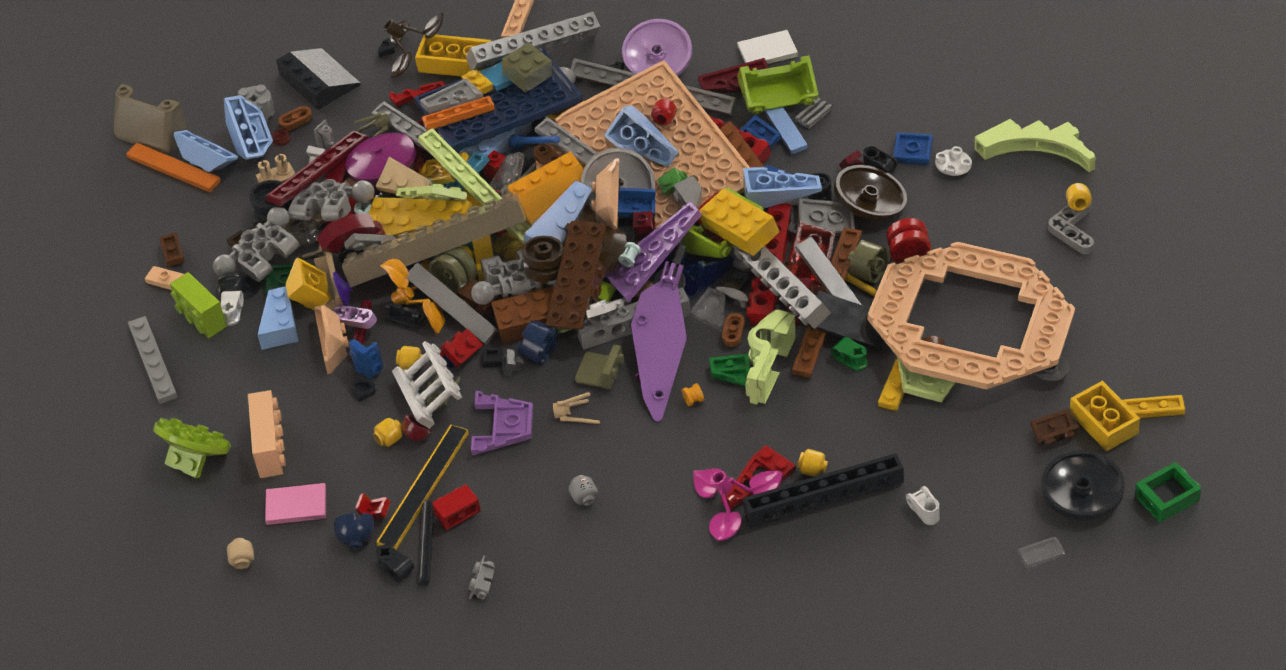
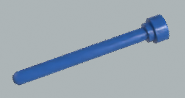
M513 134L509 137L508 142L510 147L516 149L526 144L559 143L560 137H523L520 134Z

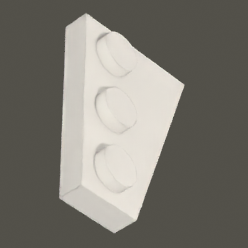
M624 297L610 302H606V299L590 305V309L586 310L588 318L632 302L630 300L628 303Z

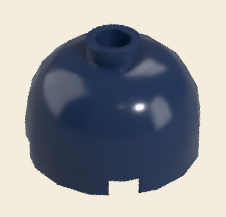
M350 513L335 518V535L343 544L350 545V548H360L362 544L372 538L374 533V517L372 515L362 513V517H356L355 513Z

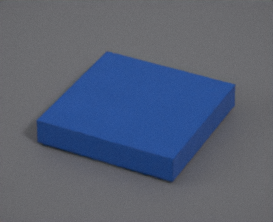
M897 132L893 156L898 160V163L929 165L933 135Z

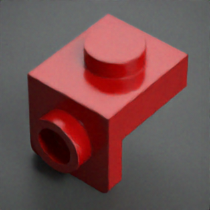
M360 494L355 509L361 516L362 513L372 515L374 520L385 518L391 501L387 497L370 500L366 494Z

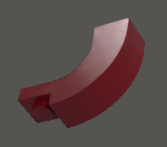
M357 213L332 222L317 236V239L323 251L338 254L345 245L344 242L354 233L386 234L382 224L372 220L370 214Z

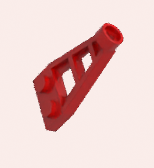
M765 445L752 456L736 481L741 484L745 481L750 482L752 477H754L753 473L758 467H762L766 471H781L783 475L781 482H783L796 470V465ZM733 484L731 491L725 494L730 510L741 505L743 498L753 495V492H745Z

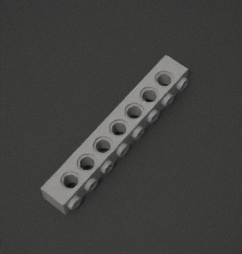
M594 12L471 47L466 55V60L471 70H482L502 62V58L528 42L535 48H543L546 51L593 37L601 26Z
M730 243L735 249L733 253L739 260L744 258L742 262L748 269L753 267L751 271L758 279L762 276L760 280L767 288L771 285L770 290L776 297L781 295L779 299L786 307L790 304L789 309L795 316L800 314L798 318L805 326L810 324L815 329L831 314L827 307L765 246L752 256Z

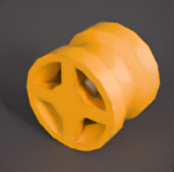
M697 383L693 384L690 388L685 387L682 389V395L688 407L693 406L695 402L704 401L702 390Z

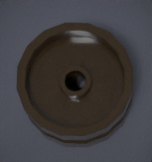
M545 235L533 237L525 242L522 248L524 274L535 282L545 283L556 280L564 251L563 243L557 238Z

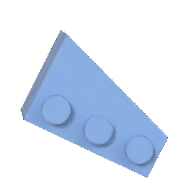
M286 286L268 291L258 331V339L262 350L299 342L291 299L287 295Z

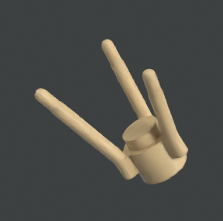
M589 392L553 403L555 418H560V422L571 421L600 424L599 420L567 417V415L571 414L570 407L589 402L588 399L580 400L590 396Z

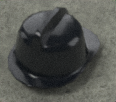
M234 271L228 272L218 278L219 285L216 288V295L221 299V294L224 291H242L243 298L252 297L260 290V283L249 276H241Z

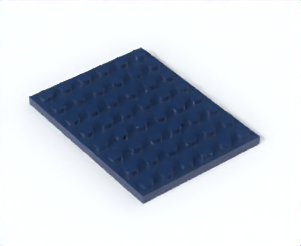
M543 48L538 49L550 60H552ZM552 60V76L525 93L515 84L499 91L495 89L483 94V97L490 96L495 110L448 124L435 130L455 151H461L468 146L476 145L501 133L509 132L534 120L542 119L567 107L575 106L584 100L582 94ZM462 79L414 97L415 103L425 116L432 114L428 113L421 106L420 100Z

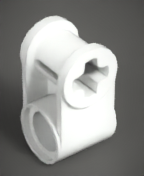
M224 291L221 294V308L228 326L235 325L240 320L241 309L244 303L242 291Z
M926 486L921 487L919 491L913 494L909 493L906 495L909 507L915 511L925 524L934 525L939 522V502Z

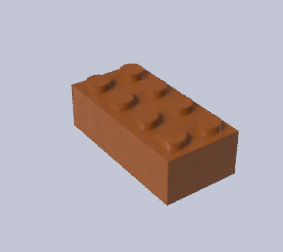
M555 286L491 302L502 344L524 339L525 337L522 336V333L532 320L546 324Z

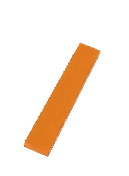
M136 143L126 153L128 159L207 192H211L221 182L219 176L139 143Z

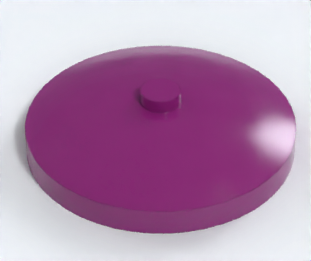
M380 134L363 141L351 151L346 160V170L353 181L365 180L375 185L389 157L409 168L415 160L416 148L413 141L404 134Z

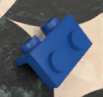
M619 188L618 217H633L635 212L652 211L655 218L656 190Z
M355 339L348 343L349 353L353 360V368L357 373H362L369 379L380 373L384 367L379 346L376 342L368 348Z

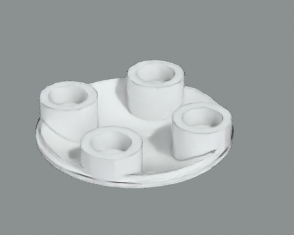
M955 146L952 149L937 153L935 165L944 174L958 176L967 173L971 169L972 160L966 153L962 152V148Z

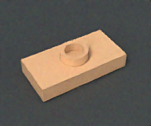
M153 266L145 277V282L172 290L170 283L184 274Z

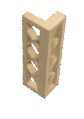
M325 252L326 256L315 258L314 262L318 269L326 273L331 299L324 305L333 310L336 306L343 305L333 278V272H336L332 253Z

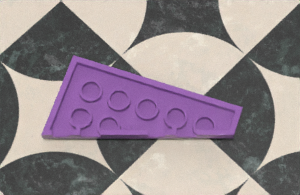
M691 201L637 244L641 248V252L636 256L633 267H626L619 263L615 271L605 274L607 279L628 303L702 215Z

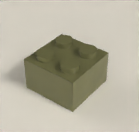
M528 42L502 58V74L526 93L552 76V60Z

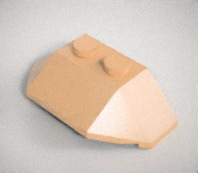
M619 159L612 161L596 176V182H592V193L596 194L595 200H592L591 211H595V218L600 223H605L612 229H617Z
M325 305L315 306L314 311L327 374H331L347 356L348 339L347 336L343 337V334L346 333L344 322L340 323L339 315Z

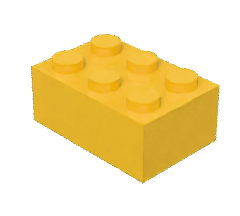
M1103 380L1070 398V415L1106 452L1139 434L1140 418Z

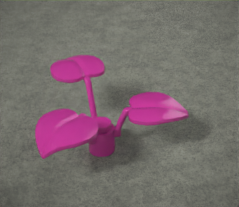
M721 469L694 470L693 480L697 493L703 498H711L718 490L726 508V513L716 514L709 524L710 533L717 541H723L732 537L741 527V515L738 512L730 513L725 494L731 491L732 484L748 492H753V495L778 488L783 476L781 471H766L755 475L749 482L751 488H748L735 481L733 477L728 478Z

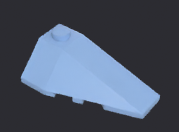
M764 167L743 168L744 196L764 208L822 191L819 176L803 173L791 175L785 174L783 170L772 172Z

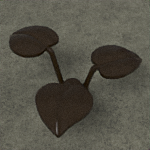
M443 12L433 17L426 24L423 31L410 27V21L408 20L397 23L393 19H389L386 22L383 30L390 34L392 44L394 46L398 44L403 51V55H400L393 64L392 78L405 72L412 61V53H407L400 43L404 35L410 30L425 34L427 39L432 38L437 34L442 25Z

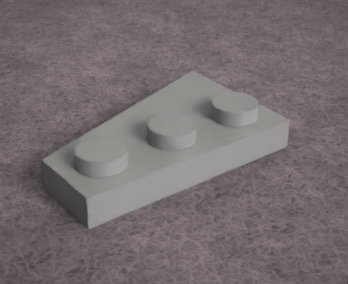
M464 79L421 99L420 103L428 113L483 98V94L471 82Z

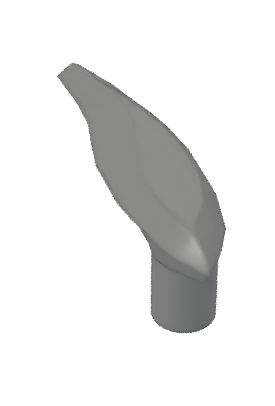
M716 287L717 290L737 299L742 309L748 307V297L743 292L734 288Z

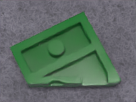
M748 353L709 358L712 378L746 386L745 383L750 370Z

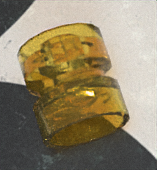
M504 233L496 240L494 251L509 262L517 260L516 251L522 250L524 244L511 233Z

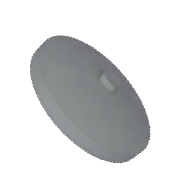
M623 148L607 149L596 154L586 164L581 177V183L592 188V182H596V176L612 161L619 159V188L655 189L654 174L648 162L636 152ZM596 193L591 194V197L587 203V206L590 209L592 205V200H595ZM618 217V219H631V218H633V217Z

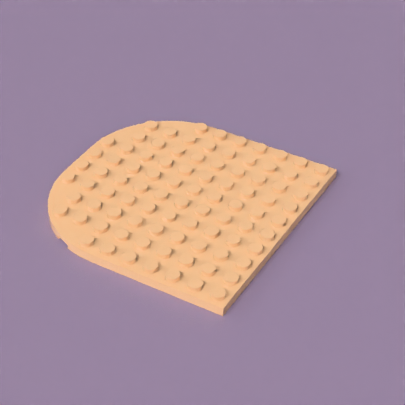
M665 60L570 108L555 119L556 124L597 153H600L607 149L618 148L604 137V134L621 109L632 105L646 116L679 151L669 167L642 156L650 165L655 178L656 229L682 208V205L674 200V191L668 196L663 194L657 181L658 178L673 167L680 171L683 170L688 177L694 176L702 187V204L715 192H720L723 188L726 189L728 187L738 194L744 192L743 168H750L749 165ZM660 99H669L677 107L674 120L666 126L657 124L651 117L652 109ZM552 143L547 144L561 156L565 155L563 151ZM536 161L537 169L543 167L540 163ZM590 208L584 210L578 221L600 223Z

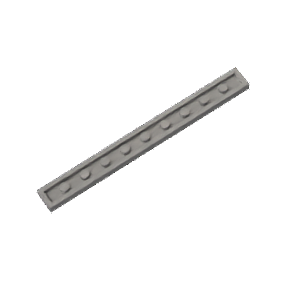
M575 58L570 68L575 78L610 87L637 74ZM685 85L704 110L732 116L737 102L735 97Z

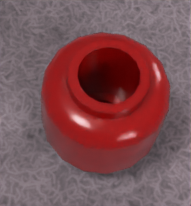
M660 99L655 103L651 117L659 125H669L675 118L677 107L669 99Z

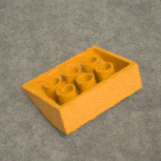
M570 151L507 186L509 193H518L525 211L526 221L530 226L576 180L581 183L583 168Z

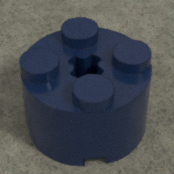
M532 320L522 333V336L525 338L523 343L519 342L518 354L545 365L550 351L554 352L558 346V341L556 340L558 330L548 327L540 321Z

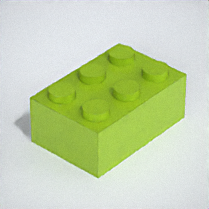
M189 272L170 283L172 289L170 293L176 302L174 305L176 310L180 314L183 313L190 324L193 323L200 334L204 333L210 338L227 327L220 302Z

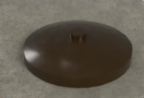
M866 165L849 166L839 172L834 183V192L839 202L850 212L865 219L875 221L894 219L903 212L907 203V194L902 184L891 174L876 167Z

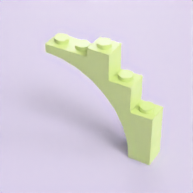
M1009 119L975 136V150L985 160L1008 152L1042 151L1068 158L1088 172L1095 169L1096 161L1095 154L1088 150L1083 142L1079 140L1080 134L1078 129L1069 122L1050 130L1048 126L1038 120L1021 129L1018 124Z

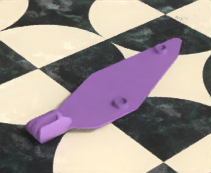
M667 261L665 262L660 281L641 292L631 323L643 399L655 422H660L663 419L687 340L678 290L684 266L679 264L676 277L674 278L677 265L672 263L668 273L669 262Z

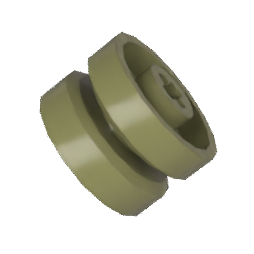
M458 247L443 252L430 262L428 268L429 273L455 294L471 279L475 280L477 276L474 260L465 250Z

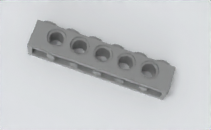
M683 287L679 288L683 318L691 316L690 302ZM638 302L594 317L585 318L583 329H576L577 337L583 350L631 335V323Z

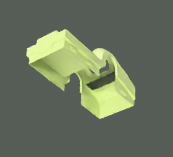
M779 309L774 310L762 319L757 326L752 328L748 334V343L751 347L748 357L750 363L754 366L750 368L745 383L746 396L750 397V403L758 404L760 402L766 404L780 373L771 369L776 355L787 357L796 338L795 315L791 312ZM757 331H760V339L756 336Z

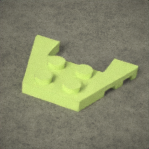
M433 184V186L397 188L396 196L411 199L423 197L433 200L466 201L467 192L461 191V188L458 187L447 189L442 184Z
M898 358L904 393L942 403L956 384V382L911 372Z

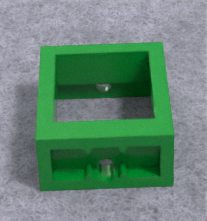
M1176 462L1139 481L1135 487V497L1159 523L1200 501L1201 487L1199 483L1194 481L1187 471ZM1174 478L1186 492L1164 503L1152 489Z

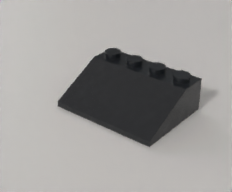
M322 48L289 52L276 60L280 76L318 110L361 85L353 75Z

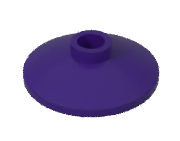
M333 272L339 296L343 304L349 306V292L353 291L352 287L337 272Z

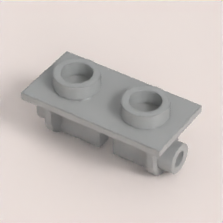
M324 120L314 129L317 147L328 150L334 145V142H332V129L327 125V121Z
M484 555L480 562L476 561L472 573L475 574V578L471 579L468 590L471 591L469 599L472 598L473 594L477 595L480 599H485L489 594L491 582L484 579L492 580L495 566L491 561L484 562Z

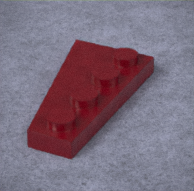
M765 58L700 75L698 76V82L702 90L710 92L741 91L737 78L740 67L749 66L750 71L753 68L762 70L769 67Z

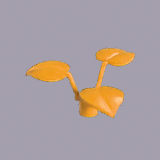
M390 259L384 262L381 267L399 287L396 289L397 291L391 294L394 304H406L408 306L409 304L423 303V310L436 334L439 333L445 323V315L442 308L434 301L431 302L430 299L412 300V297H414L413 291L418 287H407L409 273L406 266L398 259ZM424 260L421 266L429 272L428 268L431 261Z

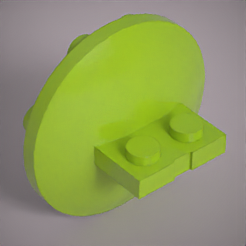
M160 418L153 428V431L161 439L170 444L164 464L176 470L179 469L183 473L195 478H200L206 456L227 454L231 448L229 441L223 438L224 434L216 431L209 432L208 427L203 425L195 427L183 424L181 420L171 418L170 421Z

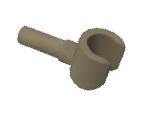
M319 244L318 250L303 254V259L313 256L323 257L326 256V253Z

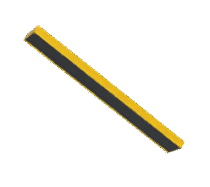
M454 425L449 426L378 538L377 546L387 544L397 550L422 510L423 503L429 499L469 435L467 429Z

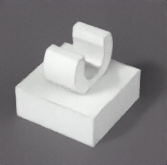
M308 146L306 152L310 157L309 163L326 150Z

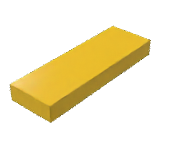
M1182 395L1122 400L1139 418L1185 415Z

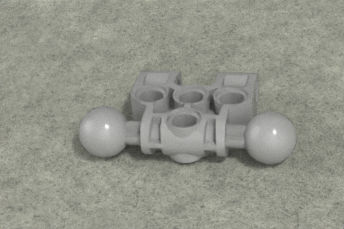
M328 179L321 183L313 182L311 186L306 187L291 199L292 203L288 214L291 221H310L317 213L321 214L323 221H336L347 216L350 212V197H353L357 202L367 203L373 199L375 189L370 182L365 180L358 181L353 186H350L349 183L336 182L333 179Z
M283 207L270 209L265 224L258 223L255 229L243 232L241 239L238 241L239 243L232 246L233 252L230 255L222 254L216 257L213 262L214 272L220 277L225 273L235 272L236 262L238 261L244 273L260 283L273 271L272 266L267 261L271 260L274 254L287 258L300 247L299 242L283 229L290 221L288 211Z
M522 250L516 251L517 260H511L507 263H503L499 256L480 260L482 273L486 281H479L472 287L471 297L476 303L486 305L494 299L495 295L502 294L503 298L508 297L507 294L517 296L531 291V288L540 289V284L544 283L530 280L524 274V260ZM556 280L545 283L553 287L556 284Z

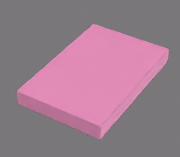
M325 483L266 489V525L326 519Z

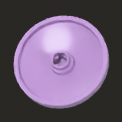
M666 19L647 20L635 26L627 34L622 46L623 61L629 72L638 74L665 60L678 77L685 71L691 61V40L686 30L673 21Z

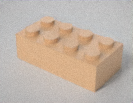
M271 390L248 394L252 453L259 477L282 475L283 466H286L284 454H282L285 448L283 439H280L283 436V429L280 421H282L281 411L277 410V397L273 398Z

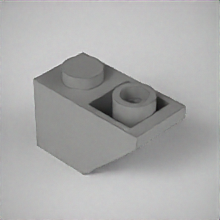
M694 176L674 184V200L676 203H680L682 208L690 201L697 208L701 206L703 201L702 187Z

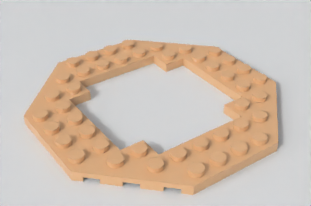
M955 242L948 248L942 249L940 247L928 251L927 255L921 257L916 255L904 259L903 263L897 265L895 262L888 264L868 312L867 320L909 371L987 390L1058 365L1074 317L1075 307L1065 301V296L1057 287H1053L1050 284V279L1042 270L1039 271L1035 267V262L1032 259ZM947 271L1021 288L1018 301L1035 305L1021 349L1001 345L995 358L921 340L924 327L907 322L924 279L943 283Z

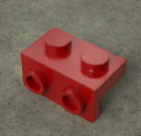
M467 328L462 333L458 331L451 338L452 342L446 341L440 347L442 350L440 356L446 355L459 367L477 352L483 344Z

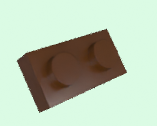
M177 232L159 237L167 267L185 262Z

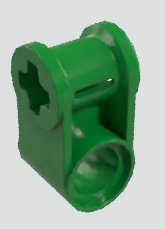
M844 337L831 349V354L837 361L844 363L853 370L861 371L868 366V361L865 358L867 354L866 348L848 337Z

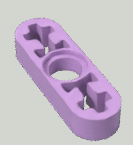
M339 305L332 310L339 315L340 323L344 322L347 326L368 329L377 321V317L369 309Z

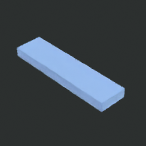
M783 107L763 111L774 129L781 133V140L791 155L808 149L806 141Z

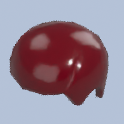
M406 415L402 423V432L413 441L426 439L432 430L417 422L416 418L412 417V415Z

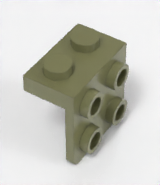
M613 344L609 356L586 352L575 376L576 383L612 389L614 381L618 377L620 366L624 362L621 346Z

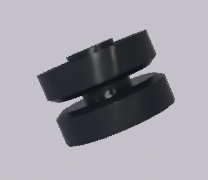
M267 180L252 188L249 197L254 217L258 223L265 224L268 212L274 207H283L289 211L292 203L291 199L284 205L279 206L267 201L266 198L267 194L283 182Z

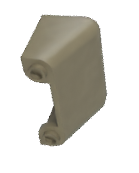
M121 84L115 94L114 133L116 138L133 144H142L163 154L172 152L178 146L173 136L174 132L188 131L180 102L164 100L156 107L132 99L131 97L134 94L132 87Z

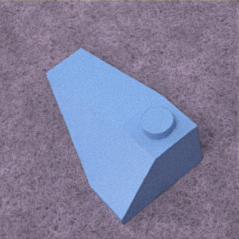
M632 105L621 109L604 134V137L616 147L634 151L649 160L667 167L670 166L679 153L646 116Z

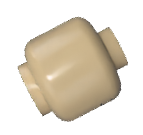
M236 538L227 546L229 564L236 569L248 568L254 561L252 543L244 538Z

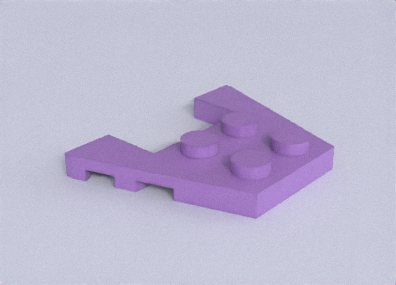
M476 391L475 409H494L492 436H472V455L532 439L533 403L509 398V400L501 399L498 395L491 394V396L484 395L481 391Z

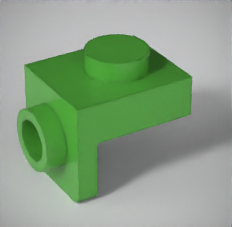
M673 167L658 178L657 181L663 194L668 196L674 191V184L688 178L683 170L680 171Z

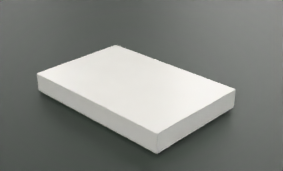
M788 30L737 42L738 49L745 63L765 58L767 64L798 57L797 49Z

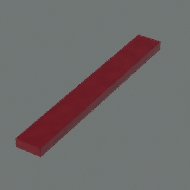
M353 130L267 194V201L279 206L284 205L349 156L355 147L368 139V136Z

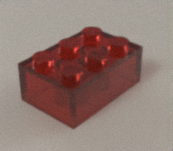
M799 221L793 236L787 269L795 277L812 279V284L822 287V284L796 251L795 247L797 244L812 237L830 261L836 231Z

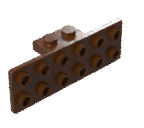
M570 222L546 322L548 327L583 329L589 302H597L602 290V278L605 277L606 273L605 267L599 260L607 228L605 223Z

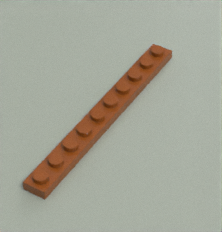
M846 227L843 228L831 264L844 282H846L850 271L849 253L855 250L862 237L861 230ZM822 286L821 291L827 293V291ZM807 327L792 368L793 375L807 378L812 377L827 333Z

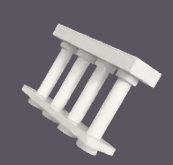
M424 341L422 345L426 353L408 370H403L397 366L392 372L417 422L430 429L435 424L431 417L432 412L451 395L458 400L462 396L459 392L460 387L452 379L454 377L453 374L446 367V361L439 354L441 352L435 344L431 345ZM431 360L433 365L416 381H413V375ZM437 372L439 377L420 394L419 387ZM443 384L446 390L426 407V399Z

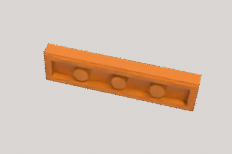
M486 96L423 116L422 121L426 130L429 131L432 128L436 129L493 111L495 107L490 96Z

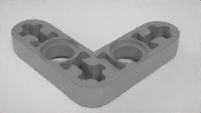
M1091 204L1082 211H1075L1067 205L1050 218L1048 223V230L1051 234L1082 254H1089L1093 251L1094 240L1074 226V224L1090 212ZM1066 214H1073L1074 217L1068 218V217H1066L1065 215H1066ZM1073 233L1076 236L1068 237L1066 234Z

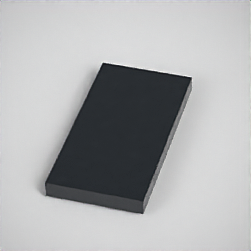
M818 291L817 298L827 307L831 314L815 328L816 330L840 338L848 337L860 345L878 351L881 350L884 339L867 320L869 307Z

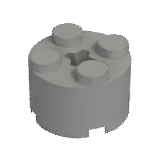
M264 85L241 88L238 91L237 96H243L245 100L251 102L262 111L266 122L269 121L268 118L271 115L273 117L275 109L271 94Z

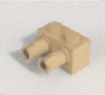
M279 154L281 160H279L277 155L275 157L277 167L270 169V164L266 160H263L264 166H262L261 161L258 163L260 173L256 174L258 184L267 180L285 182L295 174L290 163H287L286 155Z

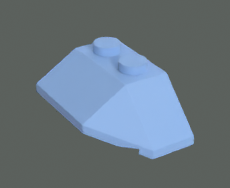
M241 95L224 98L226 125L236 153L245 160L263 157L272 144L273 139L262 111L251 102L245 100Z
M187 130L177 131L173 134L182 158L189 161L191 165L201 167L204 171L213 172L214 170H220L238 159L236 154Z

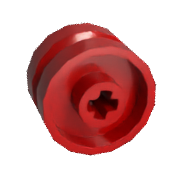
M901 219L893 223L886 232L891 258L897 264L903 263L904 259L916 255L919 257L927 255L928 251H931L927 227L919 219Z

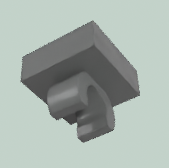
M506 350L503 359V376L511 377L513 371L521 372V365L524 364L523 357H515L514 350Z

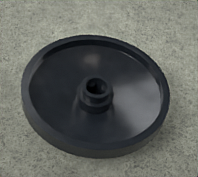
M1085 450L1067 452L1054 458L1046 466L1041 484L1042 494L1048 505L1059 514L1076 520H1093L1108 515L1121 503L1125 488L1124 476L1120 468L1111 459L1102 454Z

